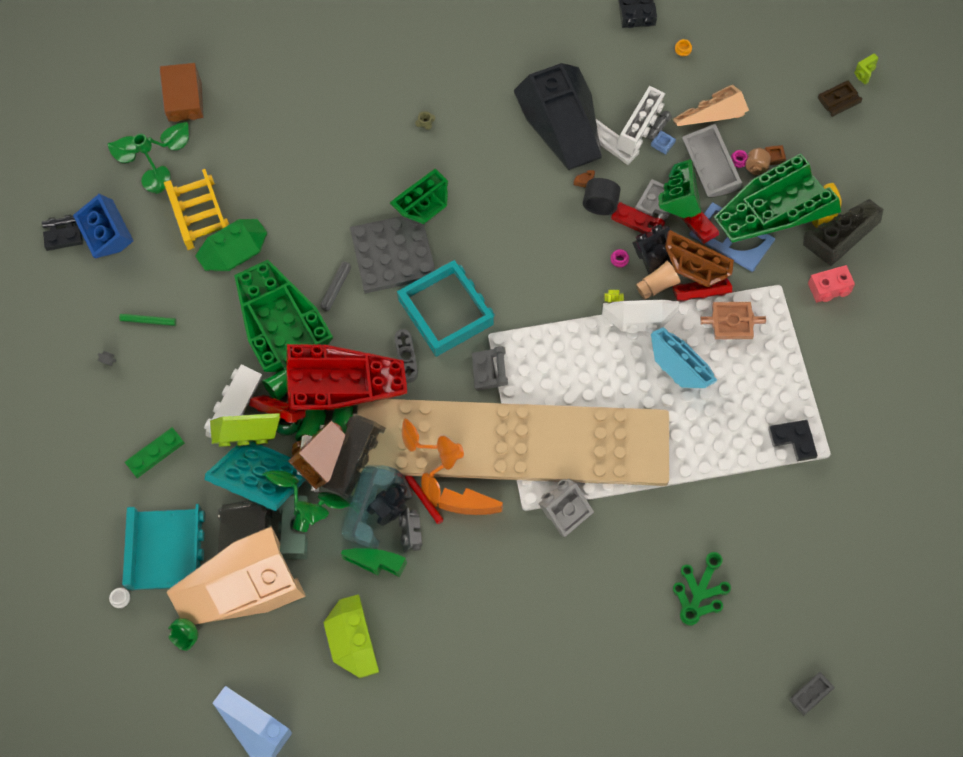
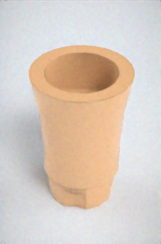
M666 261L658 269L637 283L636 287L645 300L669 287L679 284L680 279L673 266Z

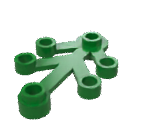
M711 552L707 555L705 560L707 567L699 586L694 578L692 566L688 564L682 566L681 576L686 578L693 595L691 604L685 594V585L677 582L673 586L672 591L678 596L682 606L680 619L685 625L693 626L699 622L700 616L711 612L720 613L723 609V603L720 600H713L711 604L698 608L702 600L719 594L727 595L731 590V585L728 582H721L718 586L706 590L714 570L720 568L723 561L722 556L717 552ZM711 559L716 560L717 564H716V565H712V564L710 563V560H711ZM683 569H689L690 574H685ZM680 586L683 591L677 592L675 587ZM721 586H727L728 591H722ZM713 604H719L720 609H715ZM687 613H692V614H693V618H692V619L687 618L686 614H687Z

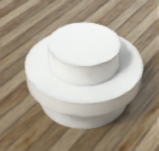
M117 588L111 592L109 601L113 607L123 608L128 605L130 594L124 588Z

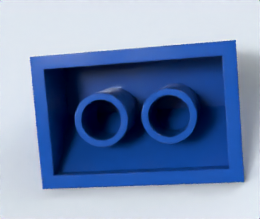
M98 194L73 215L94 258L119 253L133 242L114 201L104 195Z

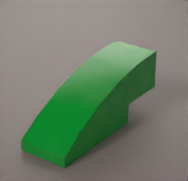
M353 548L345 549L341 552L343 560L377 576L383 569L400 577L407 565L405 557L379 549Z

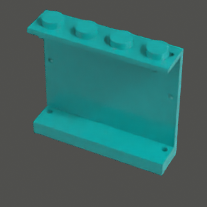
M196 504L195 509L138 512L135 507H127L122 585L127 590L171 588L201 566V561L204 560V550L201 549V541L205 539L204 529H202V522H205V512L199 504Z

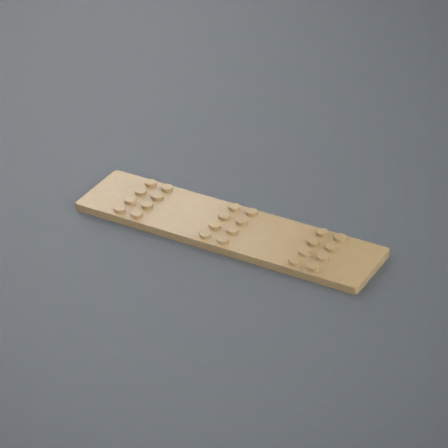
M384 399L358 404L352 467L356 474L422 476L423 473L427 472L430 474V472L442 465L438 449L416 447V450L411 452L406 448L402 439L403 419L406 418L417 429L419 434L418 442L420 444L437 445L438 438L446 436L452 442L461 444L464 457L456 460L452 469L447 470L443 468L435 473L434 477L554 482L570 479L579 483L667 486L669 483V412L667 410Z

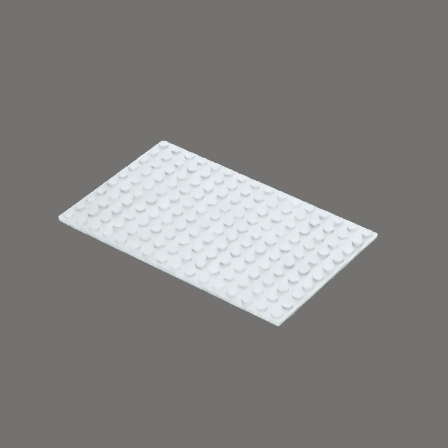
M780 285L726 293L722 296L714 295L706 298L679 301L678 313L664 328L687 343L711 367L717 381L706 388H681L660 368L654 359L651 339L652 332L637 331L635 333H628L627 331H621L603 315L490 333L488 336L490 349L503 346L506 351L504 361L508 385L498 387L501 403L667 410L669 412V483L667 486L825 459L831 454L783 289ZM713 302H751L754 316H766V324H754L753 339L715 340L712 324L701 325L700 317H712ZM493 357V364H494V369H495V374H496V379H497V378H498L497 357ZM808 420L818 455L817 458L797 462L792 444L773 447L768 431L769 426ZM517 480L522 509L524 511L540 509L541 507L538 503L542 501L541 497L547 492H553L557 488L558 482ZM576 482L586 500L665 487Z

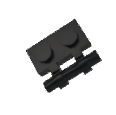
M71 214L65 215L64 218L55 219L54 217L49 218L47 221H42L43 228L50 227V231L43 232L44 248L46 251L83 244L82 233L78 226L73 225L76 221ZM66 225L67 228L57 229V226Z

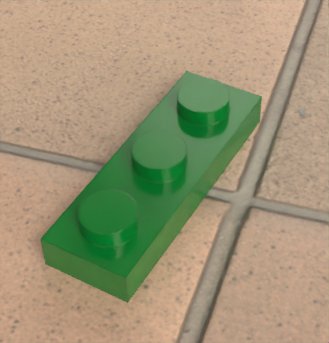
M171 427L126 460L125 464L135 477L139 478L185 443L174 428Z

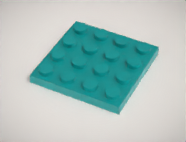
M249 441V445H236L205 473L204 480L276 511L294 493V489L292 487L278 486L269 481L265 476H262V474L271 470L289 472L299 479L297 487L306 479L302 475H297V470L288 462L291 457L261 444L256 445L254 441Z

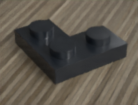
M808 420L769 426L768 431L773 447L792 444L797 462L817 458L818 455Z

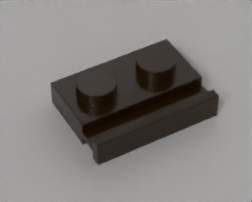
M849 80L818 95V100L831 113V117L861 103L863 99L859 97L858 92Z

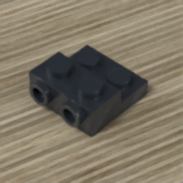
M618 0L622 28L656 25L657 13L653 0Z
M661 224L651 228V233L647 235L646 233L639 234L635 237L636 241L632 242L639 259L643 260L649 275L666 261L673 266L665 247L667 234L670 230L669 226H662Z

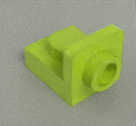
M875 53L858 62L854 74L864 84L869 82L871 72L876 69L879 58Z

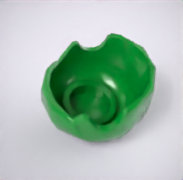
M178 618L168 627L169 630L171 629L168 637L169 640L180 650L188 651L198 640V630L195 624L188 619Z

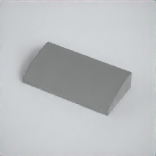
M716 124L682 137L707 197L721 196L743 189L742 181Z

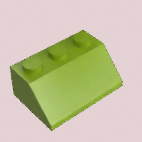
M280 414L222 416L210 420L212 444H219V447L231 446L230 443L237 442L238 446L249 445V441H256V445L268 444V440L275 438Z

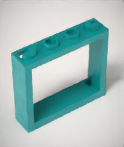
M455 260L397 291L398 301L435 357L494 325L495 314L490 307L487 308L484 297L481 293L476 292L473 281L467 279L462 265H458ZM454 273L483 317L438 341L409 297Z

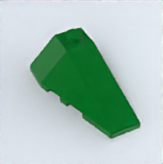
M692 159L674 164L668 176L669 181L664 184V191L658 196L659 208L681 218L694 217L701 213V204Z

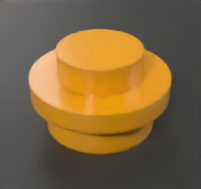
M686 39L679 40L675 45V52L680 56H687L692 52V45Z

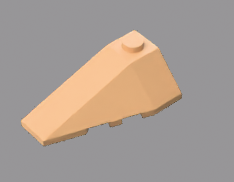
M732 84L714 93L711 100L701 101L698 108L688 109L673 119V122L677 126L740 118L749 109L742 91Z

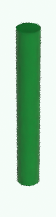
M120 314L119 316L120 321L176 326V318Z

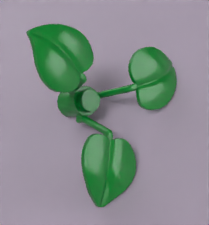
M187 122L179 123L166 129L160 137L162 143L139 133L134 137L126 136L117 141L107 143L112 156L120 163H130L135 159L136 153H144L153 170H148L143 174L141 179L142 185L149 192L161 193L166 189L164 182L170 181L171 174L165 166L156 168L148 154L152 148L151 143L161 147L168 146L173 151L182 149L189 140V125Z
M271 470L262 474V476H265L269 481L278 486L292 487L294 489L293 514L296 517L293 528L298 531L307 532L310 524L313 525L317 521L328 517L329 511L321 506L323 504L335 509L346 508L351 505L343 497L332 492H320L318 494L320 499L318 504L298 501L297 483L299 479L296 476L282 470Z

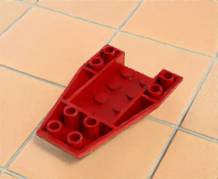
M287 344L286 377L288 405L291 410H331L407 394L404 360L330 345Z

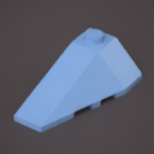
M226 686L213 702V705L250 757H276L292 734L285 725Z

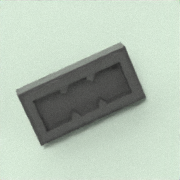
M819 672L794 694L789 701L804 716L835 687Z

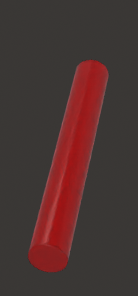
M405 476L406 481L437 524L442 523L444 519L424 494L414 477Z

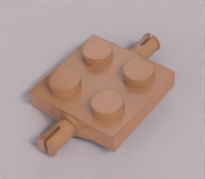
M713 302L712 317H700L701 325L712 324L715 340L753 339L754 324H766V316H754L751 302Z

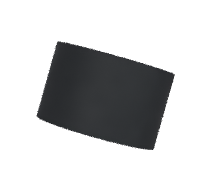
M605 178L589 180L585 189L583 207L597 215H611L615 213L621 191L620 186L616 182Z

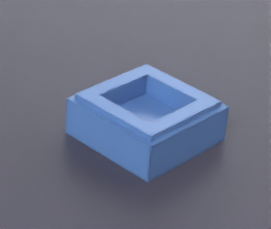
M660 131L651 142V147L666 155L676 139Z

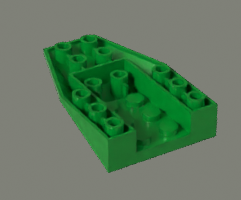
M800 153L754 178L714 216V220L733 243L841 213L839 197L830 187L824 189L813 176L810 163Z

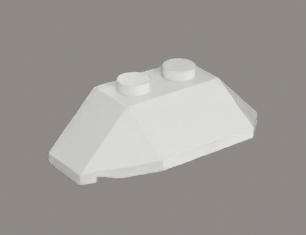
M640 300L603 303L602 315L621 331H627L628 333H635L637 331L654 332L663 328L678 313L679 301Z

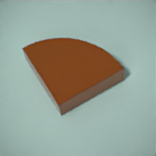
M588 170L576 176L573 185L586 188L587 182L594 179L595 171Z

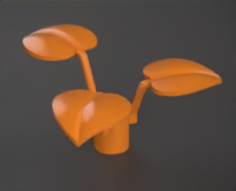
M405 418L402 423V439L406 448L411 452L415 451L416 447L438 449L442 465L430 472V474L427 472L423 473L421 478L424 494L435 507H438L437 504L440 500L441 491L434 475L443 468L447 470L452 469L456 460L464 457L461 444L452 442L446 436H440L437 445L420 444L418 442L419 434L417 429Z

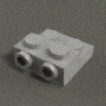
M570 479L559 481L556 485L557 488L553 492L545 493L541 497L542 501L538 503L546 517L553 522L563 537H566L594 513L576 482Z

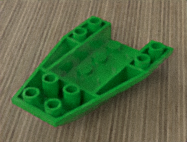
M268 259L234 275L247 339L264 372H279L286 367L287 344L328 345L332 341L333 336L318 309Z

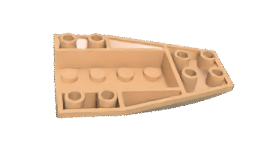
M272 526L233 542L167 590V594L179 617L188 619L195 625L270 612L306 597L298 578H293L280 552V542Z

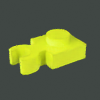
M608 290V293H604V301H624V294L620 293V290Z

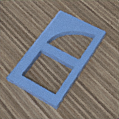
M712 202L704 215L710 220L714 213H718L723 208ZM693 231L689 233V236L701 242ZM769 234L757 236L764 240V242L758 247L746 251L731 249L730 246L733 243L728 237L723 243L713 238L706 242L705 245L733 259L735 263L753 272L774 243L775 238Z

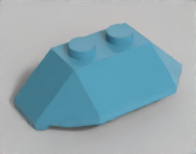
M664 327L652 332L651 339L655 362L681 388H706L717 381L711 367L682 339L668 332Z

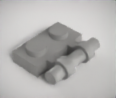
M651 179L635 209L650 216L657 213L659 214L658 218L667 219L670 213L661 210L658 201L659 194L664 191V184Z

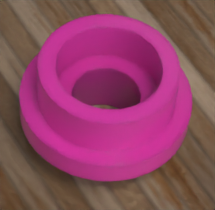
M743 150L735 151L731 155L734 166L738 168L746 166L747 153Z
M622 249L614 251L611 255V263L616 267H624L629 262V255Z

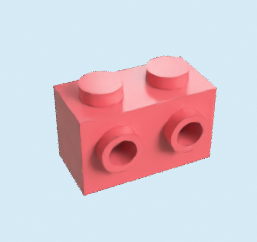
M847 265L811 275L808 285L817 303L820 301L828 302L838 296H848L852 292L855 283Z

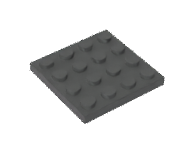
M400 216L350 227L365 294L411 284L435 271L424 224Z

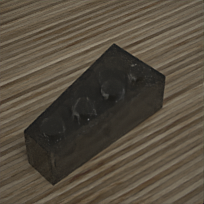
M868 199L849 209V212L837 215L832 221L824 222L818 225V228L805 232L803 245L828 265L832 266L881 223L884 209Z
M354 413L347 422L345 438L331 479L322 487L350 498L361 477L360 469H363L369 462V452L376 448L379 443L377 436L379 433L383 434L386 428Z

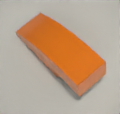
M444 488L438 501L439 508L466 515H487L500 513L503 510V502L468 488L465 489L463 495Z

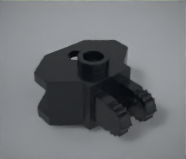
M399 483L396 487H391L387 491H381L376 496V499L367 507L366 511L369 514L373 515L376 513L379 516L377 523L381 526L395 520L408 507L403 499L407 493L406 485Z

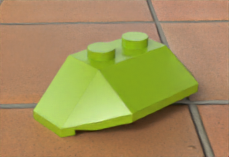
M357 594L340 599L323 622L333 662L358 678L379 673L360 595Z

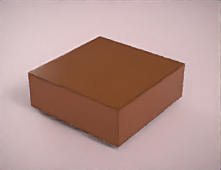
M783 145L765 147V150L771 156L770 165L782 164L786 161Z

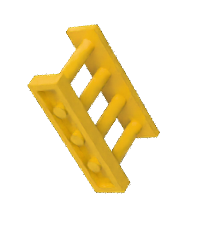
M206 169L202 170L204 179L180 187H173L171 180L164 182L187 250L195 248L192 242L196 240L195 238L219 231L229 225L227 218L223 219L212 189V185L215 184L212 175H207ZM208 186L210 193L184 202L182 200L178 201L177 197L180 194ZM213 200L215 208L188 217L182 213L186 208ZM218 214L219 223L195 231L188 230L187 226H190V223Z

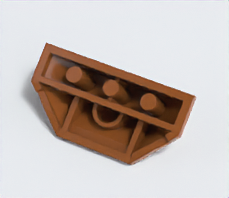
M671 230L668 231L665 247L676 273L707 287L732 275L733 259Z

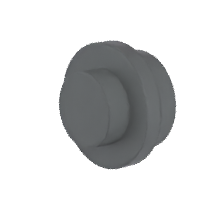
M103 351L102 354L98 353L99 358L97 361L110 366L113 365V362L116 363V359L113 358L114 354Z

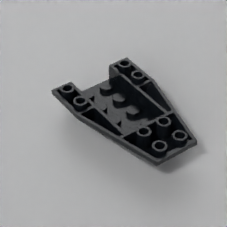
M565 63L554 65L529 74L514 89V94L526 120L568 170L602 158L592 94L579 67Z

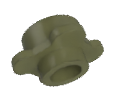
M427 111L420 112L415 125L429 130L432 128L435 116Z

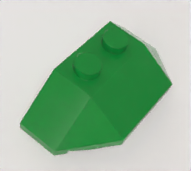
M435 168L390 201V204L403 217L426 224L447 207L448 180Z
M238 219L207 237L195 257L205 271H230L259 254L268 233L258 219Z

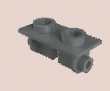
M406 508L399 516V526L402 527L401 545L404 546V553L410 548H413L414 551L421 550L422 546L421 532H414V529H420L419 514H417L416 510L409 511V508Z

